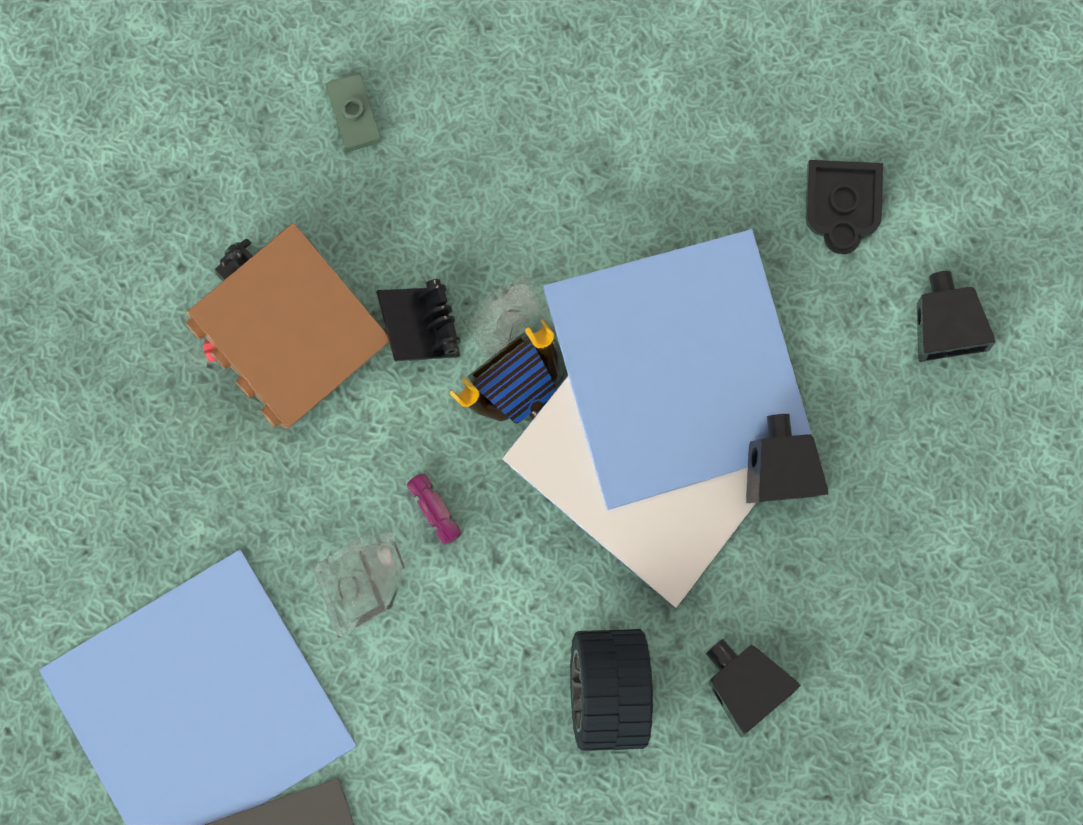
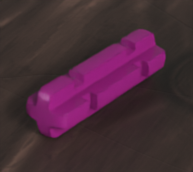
M417 475L407 483V488L413 497L417 496L419 498L416 502L432 528L437 527L438 530L435 533L441 543L445 545L455 541L461 535L460 528L455 520L450 521L449 518L452 516L437 491L432 492L430 489L433 485L427 475Z

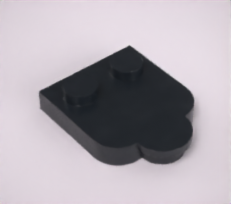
M808 161L806 223L812 232L824 236L825 244L832 252L842 255L853 252L859 246L861 238L872 235L879 227L882 218L883 163Z

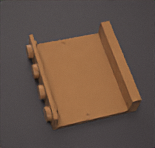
M294 223L287 226L259 252L185 312L189 318L185 324L199 340L205 337L215 348L210 352L214 359L225 370L230 366L240 377L235 381L238 387L248 398L251 399L255 395L265 406L260 410L261 413L275 428L280 424L283 429H289L389 343L387 333Z

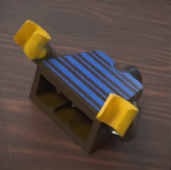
M544 319L540 320L543 326L541 330L532 333L530 328L527 327L525 329L526 334L523 332L468 375V379L462 378L461 381L465 384L464 390L460 393H455L451 390V396L461 406L469 407L479 415L500 422L511 419L517 424L528 415L533 420L547 400L557 390L554 383L559 377L558 353L553 342L554 333Z

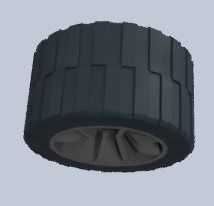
M641 629L577 631L572 639L570 660L571 711L577 747L581 751L646 748L649 744L652 728L653 683L650 653L644 632Z

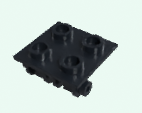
M440 279L426 282L427 288L376 291L395 362L456 358L460 356L458 344L461 343L460 337H457L454 327L455 318L454 316H449L452 312V307L446 305L448 302L445 294L447 290L446 285L441 284Z

